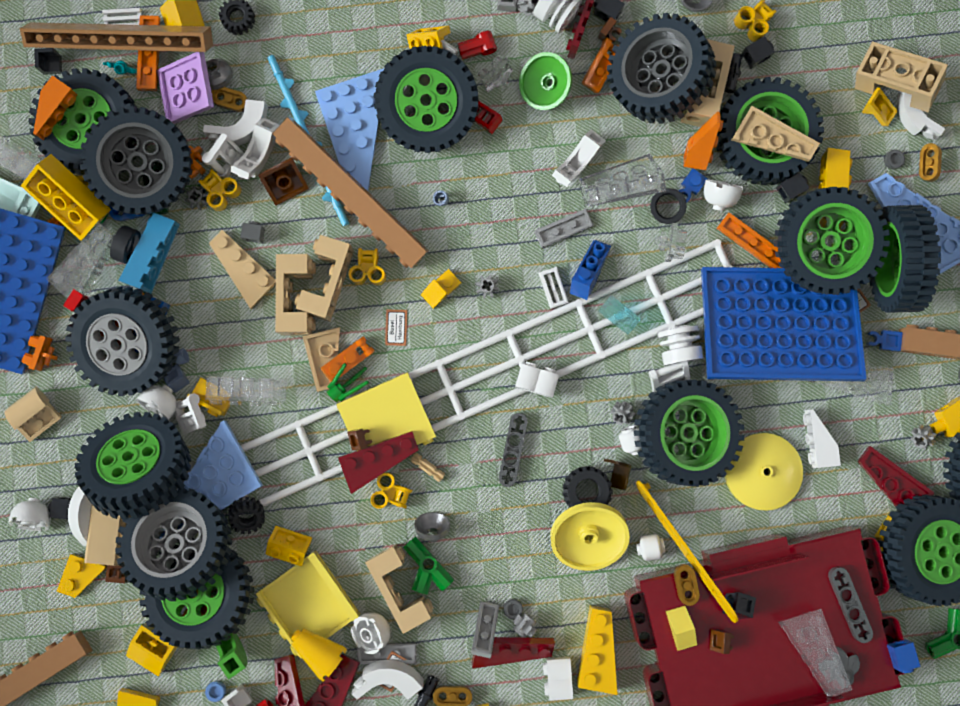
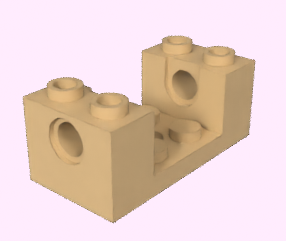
M707 39L714 51V60L716 61V68H713L716 76L711 78L713 86L707 97L700 96L702 101L700 106L694 103L692 105L693 112L689 113L688 110L683 112L685 117L681 119V123L702 127L716 112L720 111L734 45Z
M872 41L856 72L855 89L873 94L879 84L912 95L910 107L929 113L945 80L948 64ZM898 68H904L907 70V72L904 74H899L896 72V70Z
M320 235L319 239H316L314 242V253L320 260L332 263L329 271L330 281L325 283L323 289L325 296H319L302 290L301 294H297L294 304L297 305L296 309L300 312H307L313 317L331 322L354 250L348 243Z
M276 254L275 332L282 336H306L313 334V331L316 330V320L313 319V316L307 312H293V301L290 300V293H293V282H290V279H313V274H316V263L313 262V259L308 254Z
M397 544L369 558L365 563L404 634L431 619L434 607L430 599H425L424 595L403 606L404 600L399 592H395L393 587L395 583L392 577L386 575L402 566L405 562L406 554L401 546L398 548Z

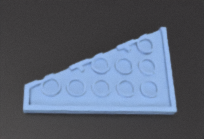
M384 68L315 91L339 164L368 192L379 122L376 116L377 110L374 109V92H376L375 85L379 80V74Z
M887 173L868 183L882 209L885 206L923 205V207L927 208V211L932 213L931 217L935 219L933 225H937L938 228L936 235H939L940 241L937 242L938 246H941V252H938V258H941V263H938L940 274L960 263V221L953 216L950 217L941 211V208L932 205L930 201L918 193H913L904 184L897 182Z
M226 420L220 422L218 429L209 439L207 446L202 450L192 470L188 472V480L183 482L185 489L189 490L190 488L197 493H202L221 511L232 505L235 500L238 501L239 498H243L263 486ZM184 523L178 526V530L183 527ZM165 532L161 533L159 539L164 537Z

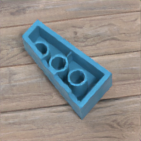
M153 213L152 217L148 219L147 226L118 281L152 294L180 224L172 219Z

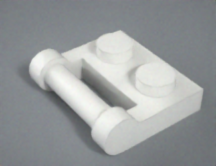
M221 133L210 151L203 154L202 161L214 168L217 174L222 179H225L231 174L232 165L243 156L244 152L227 135ZM218 156L226 162L223 167L216 161Z
M687 361L673 363L656 371L654 369L648 371L653 392H657L656 388L665 386L669 382L690 380Z
M195 393L188 395L184 400L176 401L177 408L174 414L182 435L206 426L205 416L198 405L200 398ZM188 406L190 411L184 413L185 407Z

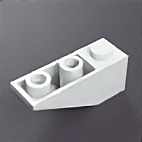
M813 409L805 410L803 421L804 425L807 426L806 443L810 448L808 461L812 468L841 466L837 443Z

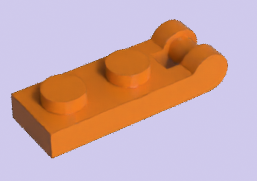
M605 38L602 42L599 52L582 81L583 85L595 93L600 92L607 79V75H609L607 65H612L608 60L610 55L607 54V51H611V55L615 56V53L612 51L614 44L609 38Z
M364 336L320 368L330 382H332L344 363L347 366L341 376L375 352L372 347L368 346ZM359 346L363 350L361 355L355 350Z

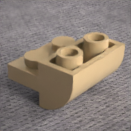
M37 386L4 411L5 417L13 429H18L29 442L62 417Z

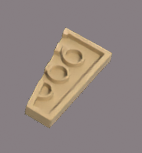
M753 106L750 107L732 138V141L808 162L820 144Z
M223 230L210 241V246L250 309H253L276 285V280Z

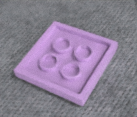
M195 52L157 70L165 117L173 124L214 108L204 52Z

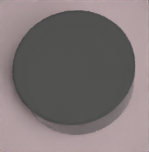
M891 150L884 157L886 167L892 170L900 168L905 162V156L900 150Z
M509 599L505 602L503 607L504 614L509 619H515L518 614L522 615L523 606L519 600Z

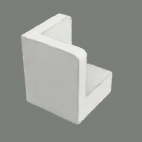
M243 684L227 694L221 702L224 706H246L253 699Z

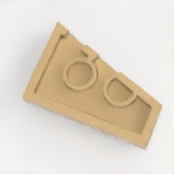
M340 327L303 336L317 392L329 390L327 386L331 382L320 368L338 355Z

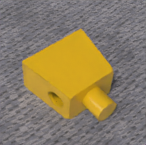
M958 396L934 413L937 421L929 425L934 433L943 432L945 437H954L957 432L960 433V396Z

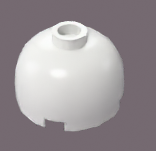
M708 179L704 185V197L708 203L713 205V209L724 211L726 207H733L737 204L743 187Z
M153 385L141 392L136 400L148 412L152 411L159 414L161 418L164 416L168 421L174 415L177 408L176 398L172 395L173 390L166 385H163V387Z
M29 498L28 501H22L12 509L8 524L13 526L14 522L18 524L17 528L30 531H41V527H45V531H47L51 522L50 512L46 505L40 503V499Z
M368 612L353 621L354 626L351 627L352 638L358 648L362 647L366 650L364 651L365 653L375 654L387 645L391 630L387 620L382 615Z

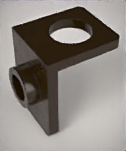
M604 458L605 462L614 464L611 487L626 490L632 465Z

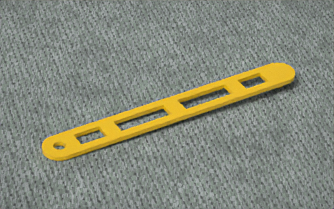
M639 480L635 482L644 500L732 622H738V617L733 608L648 492L651 489L649 483L642 484Z

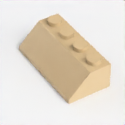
M92 504L84 563L120 566L116 559L121 557L115 554V548H120L121 546L115 542L116 537L123 536L118 532L119 527H126L127 524L122 521L120 516L114 519L110 515H103Z

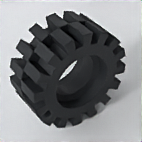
M228 0V3L224 1V7L220 6L219 8L221 11L219 12V19L224 28L229 33L232 32L233 35H237V33L243 35V31L248 33V28L252 29V23L255 24V14L249 3L244 0ZM236 10L242 11L244 13L243 19L240 22L231 21L230 15Z
M241 497L239 502L235 500L233 505L229 507V524H231L232 529L235 528L237 533L240 530L241 534H245V531L251 534V530L257 532V527L261 529L262 524L265 522L263 504L259 500L256 501L254 497L249 500V497H245V500ZM245 512L254 514L251 518L247 519L239 517V515Z

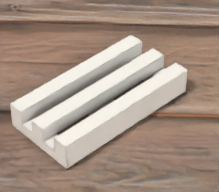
M140 8L102 10L104 15L103 22L104 24H109V22L137 20L136 23L119 24L139 25L142 10Z
M557 267L539 272L538 274L550 309L568 304L569 302ZM552 272H554L563 301L559 300L551 276ZM546 274H547V277H548V280H549V283H550V286H551V289H552V292H553V295H554V298H555L556 303H553V302H552V299H551V296H550V293H549V290H548V287H547V284H546V281H545V278H544V275H546Z

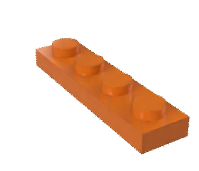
M140 15L139 25H160V17ZM138 50L136 84L138 91H157L159 51Z
M728 212L716 229L768 267L782 268L778 264L781 261L780 258L775 255L778 248L774 247L771 242Z

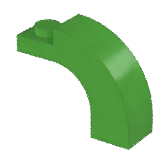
M231 633V638L228 641L222 640V644L216 646L220 656L217 664L228 679L247 666L246 652L237 633Z

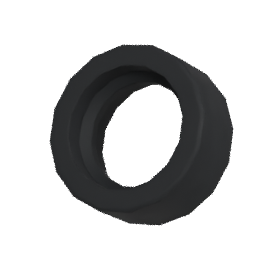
M672 188L658 191L651 199L650 204L651 214L657 221L663 224H673L681 220L687 208L686 199L683 194ZM664 195H672L679 201V211L673 217H663L657 211V203Z
M125 225L121 226L112 240L110 257L113 260L127 264L141 238L140 231Z

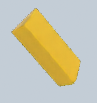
M121 688L118 692L117 706H158L160 697Z

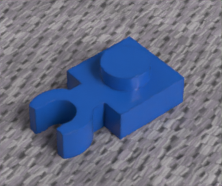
M694 168L681 183L685 188L679 190V192L686 195V203L691 199V192L697 195L705 181L708 180V178Z
M882 330L881 335L876 331L868 332L867 335H872L874 341L866 342V345L875 346L880 344L879 350L900 352L903 332Z

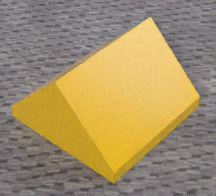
M167 0L160 7L164 23L167 26H205L197 0Z

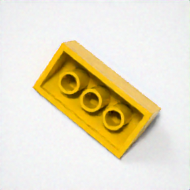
M52 154L40 161L21 185L24 190L81 241L111 211L102 200L97 199L94 196L95 194Z

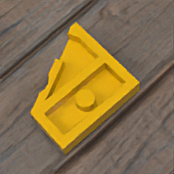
M70 554L56 592L73 598L78 597L102 571L107 569V565L84 563V557Z

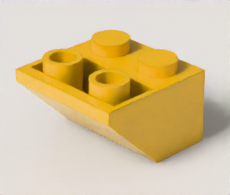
M144 623L131 640L126 656L159 677L178 647L160 640L161 636L154 635L151 632L154 628L148 627Z

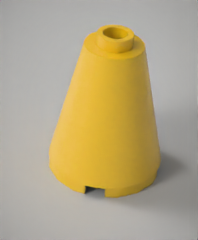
M305 628L301 631L297 629L290 638L293 640L291 643L293 648L323 682L325 681V675L329 677L343 659L340 657V654L347 651V648Z

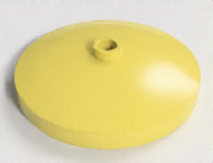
M770 433L752 434L746 436L744 441H739L738 445L743 446L742 452L736 451L735 454L740 457L738 461L730 462L734 465L732 470H725L727 473L725 480L733 496L745 506L757 510H774L789 503L798 493L803 480V465L796 449L784 438ZM768 468V475L764 474V469Z
M595 502L578 504L565 510L555 520L550 532L551 547L555 556L566 566L584 571L602 569L616 562L626 551L630 538L628 525L622 514L609 505Z

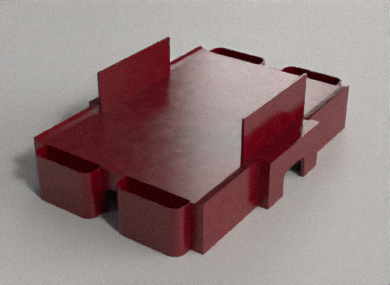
M843 526L788 540L786 536L775 533L701 551L703 560H699V563L724 597L726 593L740 592L756 598L753 618L738 619L736 623L732 622L728 615L722 613L723 608L690 563L686 565H689L695 572L700 594L698 602L694 605L687 606L678 598L674 579V570L677 566L634 576L636 587L627 589L624 594L635 641L644 650L654 649L657 661L643 669V678L650 706H829V704L901 688L898 676L905 673L893 668L886 644L904 640L899 621L895 617L881 612L877 596L884 595L889 591V580L878 541L861 535V528ZM833 567L844 568L850 575L873 630V638L868 643H861L852 636L829 581L828 573ZM686 571L681 572V577L687 575ZM837 571V576L834 578L838 579L842 586L848 585L847 583H842L840 577L843 576V573ZM847 589L842 592L844 601L851 598L850 590ZM691 591L685 592V597L691 595ZM638 593V600L630 602L631 597ZM685 605L695 627L697 645L678 651L666 611ZM855 608L850 611L851 619L855 620L859 617L858 609ZM638 612L643 613V619L636 622L634 620L635 614ZM854 624V626H859L861 630V633L858 634V636L864 638V633H866L867 631L863 630L860 627V624ZM711 629H718L734 635V638H731L730 646H733V649L730 650V654H722L710 650ZM647 632V639L640 641L639 634ZM834 646L844 650L848 657L857 655L860 661V668L854 674V681L847 688L839 687L834 683L833 679L824 677L818 667V660L830 661V654ZM657 673V677L653 680H650V677L653 674ZM845 673L840 675L841 681L847 680ZM655 691H662L660 698H653Z

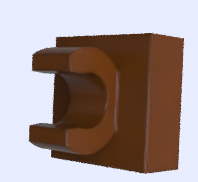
M610 17L601 29L598 39L602 42L605 38H609L612 40V43H615L616 38L612 36V33L621 35L622 30L619 27H615L617 22L615 19Z
M355 429L347 432L352 451L368 448L367 444H371L372 440H365L364 435L369 433L370 430Z
M107 565L105 582L127 583V576L123 575L120 570L123 567Z
M711 629L710 650L722 654H730V650L733 649V646H730L731 638L733 639L734 635L718 629Z

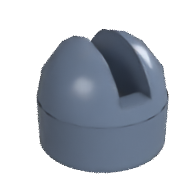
M436 191L433 195V202L438 206H445L449 202V196L444 191Z
M184 348L179 349V352L174 354V356H177L176 364L182 365L189 362V355Z

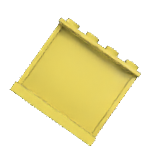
M408 372L336 404L348 431L355 429L370 430L369 433L364 435L365 440H372V443L367 444V446L413 431L417 445L421 443L423 446L433 442V438L436 437Z
M317 551L307 556L302 566L295 565L256 593L258 604L262 608H266L269 613L267 614L269 620L273 624H277L280 629L279 634L284 640L287 639L290 644L293 642L290 638L297 629L301 631L305 628L328 639L361 614ZM291 645L290 649L295 656H299L301 659L302 657Z

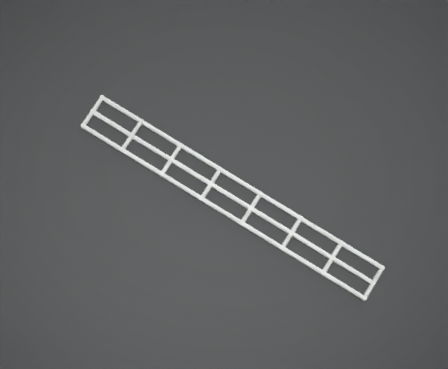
M716 239L591 293L588 300L583 298L577 299L409 372L412 380L437 369L445 388L421 398L422 406L449 395L456 411V415L431 425L434 432L528 392L516 388L463 411L456 391L516 365H519V367L522 364L526 365L525 361L587 334L591 339L596 354L557 370L555 374H558L559 378L655 337L658 333L668 328L680 326L703 316L702 307L673 320L665 303L670 298L702 285L701 277L661 294L653 275L712 249L716 250L723 267H732L721 241ZM645 278L647 279L654 298L594 324L591 323L584 307L585 304ZM658 304L665 319V324L603 350L595 331ZM577 308L585 326L584 328L527 353H521L514 335ZM504 339L508 340L515 358L452 385L444 365ZM336 404L240 445L245 452L296 430L304 449L255 470V472L260 477L307 456L315 473V476L260 499L259 501L263 506L343 472L341 465L322 472L315 452L348 439V430L311 446L303 427L338 412Z

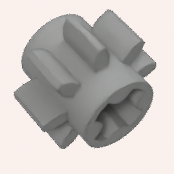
M517 0V9L520 13L525 12V16L533 15L539 0Z
M491 275L485 279L483 276H480L481 282L475 283L476 286L480 287L476 293H482L483 299L486 298V295H490L493 298L492 292L499 289L494 287L497 280L492 281ZM484 283H486L487 285L491 284L490 291H488L487 289H482L484 287Z
M617 401L610 411L613 414L612 420L620 425L624 423L629 424L636 414L632 412L633 406L626 401L622 403Z
M921 424L918 428H914L911 431L913 436L910 440L913 441L915 447L926 450L928 446L932 447L936 442L934 438L937 434L934 433L931 427Z
M526 613L523 617L518 614L513 620L516 625L513 630L521 637H526L527 635L532 637L537 631L534 627L537 622Z

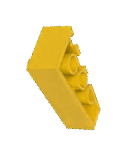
M829 147L826 149L821 157L819 181L822 182L819 184L818 189L846 187L849 190L852 176L849 175L852 167V158H850L849 150ZM822 217L819 221L821 227H825L827 224L825 217ZM844 221L839 223V229L845 223Z
M590 605L576 683L578 688L617 695L612 612L608 608Z

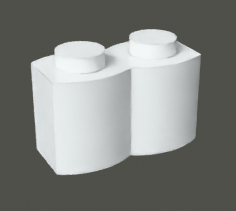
M526 362V365L522 364L515 387L553 398L559 375L555 374L556 370L545 367L544 370L537 368V364Z
M570 657L546 658L547 663H543V673L548 676V683H544L545 695H549V700L573 699Z

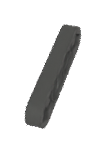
M522 413L514 414L509 423L499 473V482L505 487L513 486L517 478L527 428V418ZM518 416H521V420L524 421V424H521L519 430H523L522 434L511 432V428L516 429V423L513 420L517 419ZM512 435L520 437L521 442L518 446L510 444L509 439ZM508 454L516 456L517 461L515 464L509 465L506 463V456ZM504 465L509 468H515V472H510V477H513V480L509 481L508 484H505V480L502 479V476H506L507 470H503Z
M833 567L828 573L829 581L852 636L861 643H868L873 638V630L850 575L844 568ZM837 571L839 573H843V576H841L840 579L842 583H847L848 585L842 586L841 582L838 579L834 578L835 576H837ZM848 589L852 595L849 600L844 601L842 592ZM856 608L859 611V617L853 620L849 614L852 609ZM854 624H860V627L863 630L867 631L866 633H864V638L858 636V634L861 633V630L859 626H854Z

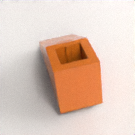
M53 75L40 91L33 134L42 140L51 134L54 125L63 118L64 112L69 106L74 104L78 95Z
M716 112L688 140L684 152V167L706 170L708 163H712V149L717 147V133L721 132L723 127V120H720V112Z

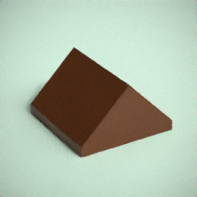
M292 157L258 174L275 206L309 189Z

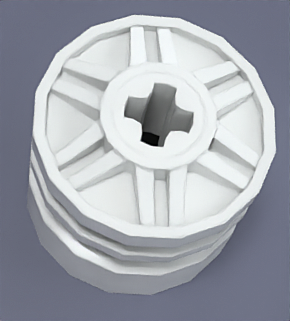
M539 0L533 15L542 22L551 17L549 27L553 28L556 26L555 31L559 34L574 20L582 0Z
M681 325L658 333V338H668L667 341L660 342V346H669L670 349L661 353L664 366L704 358L702 346L692 344L693 341L700 339V335L691 336V333L699 331L698 326Z

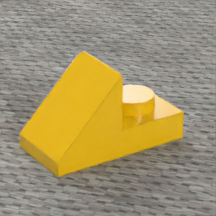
M876 88L862 113L873 114L882 126H888L897 110L881 88Z
M448 269L437 280H433L422 292L421 296L434 309L460 286L461 282Z

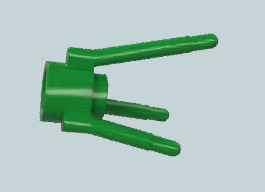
M344 363L332 382L327 386L329 388L327 394L336 403L339 400L342 402L349 395L368 385L369 382L365 381L346 392V388L367 370V367L361 369L344 385L340 382L336 384L347 366Z

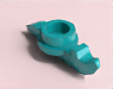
M122 60L103 62V65L114 68L117 74H125L126 72L137 73V68L127 66Z

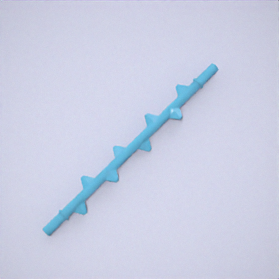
M268 56L267 59L274 72V77L277 79L285 97L280 103L281 108H290L295 121L309 134L304 123L308 112L298 110L290 92V88L295 83L294 80L284 78L283 71H281L275 56ZM325 187L327 192L322 197L323 201L332 202L333 209L336 210L342 226L350 224L343 210V204L335 200L330 195L332 191Z

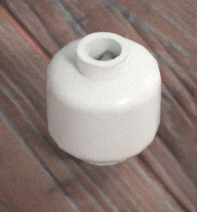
M631 425L621 430L622 433L619 435V441L624 452L637 455V452L641 451L642 448L635 447L634 441H639L640 438L639 436H634V430H639V427Z
M657 534L641 536L640 543L636 544L638 556L642 555L644 561L659 560L666 553L663 538H660Z

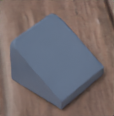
M175 364L172 370L167 373L168 375L163 378L166 385L173 390V393L178 392L190 383L179 364Z

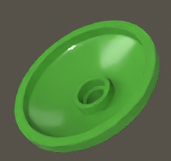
M542 52L531 57L524 65L519 78V88L523 99L528 105L538 110H551L558 107L567 98L572 86V73L568 63L561 56L551 52Z

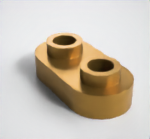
M226 87L211 91L215 105L236 112L244 111L246 99L248 100L244 93ZM224 95V99L219 100V96ZM237 101H242L241 105H236Z
M928 143L920 151L919 175L927 182L937 180L941 174L942 150L936 144Z
M681 564L674 570L678 598L683 604L691 606L696 604L700 597L696 575L689 565ZM686 571L687 575L681 577V572ZM686 591H691L689 597H685Z
M439 686L433 693V701L437 706H468L472 701V692L466 686ZM442 692L446 693L447 697L444 699L440 698L439 694ZM465 693L466 698L461 699L459 694Z

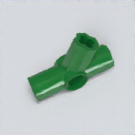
M416 536L403 547L419 565L412 590L428 595L432 581L443 591L455 580ZM428 558L434 562V566L429 569L423 564L424 560Z
M948 608L947 631L943 635L925 642V648L933 659L960 649V609ZM958 635V642L955 644L954 637Z

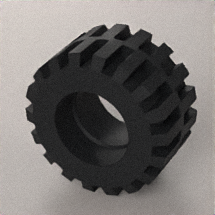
M589 466L578 467L566 476L562 486V494L569 508L578 504L589 503L581 501L576 495L578 483L585 479L593 480L598 486V495L592 502L606 505L611 502V494H613V489H611L612 483L609 481L608 476L600 469Z

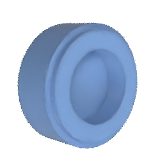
M221 681L211 682L205 690L207 699L212 702L220 701L226 694V686Z

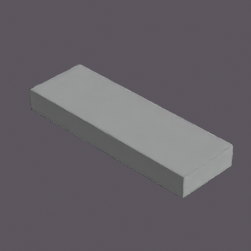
M585 208L534 230V234L542 249L589 229L594 225Z
M480 601L471 650L472 655L491 658L500 605Z
M387 643L383 649L375 654H367L364 652L366 651L365 649L357 647V660L360 661V664H371L376 661L386 660L391 651L407 659L396 661L416 664V643Z

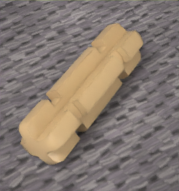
M415 453L412 456L411 462L419 465V468L428 475L434 476L435 480L440 482L444 478L445 473L440 469L437 470V467L426 459H422L421 455Z

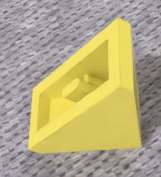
M686 606L666 611L677 650L680 651L696 646V631Z

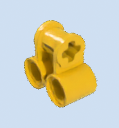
M761 0L754 8L743 6L734 18V24L742 30L748 28V38L755 42L766 35L769 30L767 22L777 11L772 10L765 3V0ZM741 16H746L748 20H744ZM755 28L760 29L761 33L756 32Z
M213 169L210 170V173L203 180L198 181L209 192L206 200L208 205L215 211H223L227 207V197L237 198L241 194V187L236 180L230 177L222 179ZM234 184V190L227 192V187ZM221 197V202L218 205H213L214 199Z
M378 248L374 250L358 249V265L351 267L348 272L349 278L354 284L362 285L366 282L367 278H369L372 284L377 286L382 285L386 281L384 270L377 266ZM356 271H362L363 275L360 279L356 280L353 278V274ZM379 271L382 273V277L379 280L372 279L374 272Z
M390 472L381 474L377 478V484L382 490L372 494L370 501L373 507L381 509L390 502L393 505L406 509V502L413 490L395 485V477ZM386 475L391 478L390 486L382 485L381 478ZM377 494H382L385 497L384 504L378 505L375 502Z

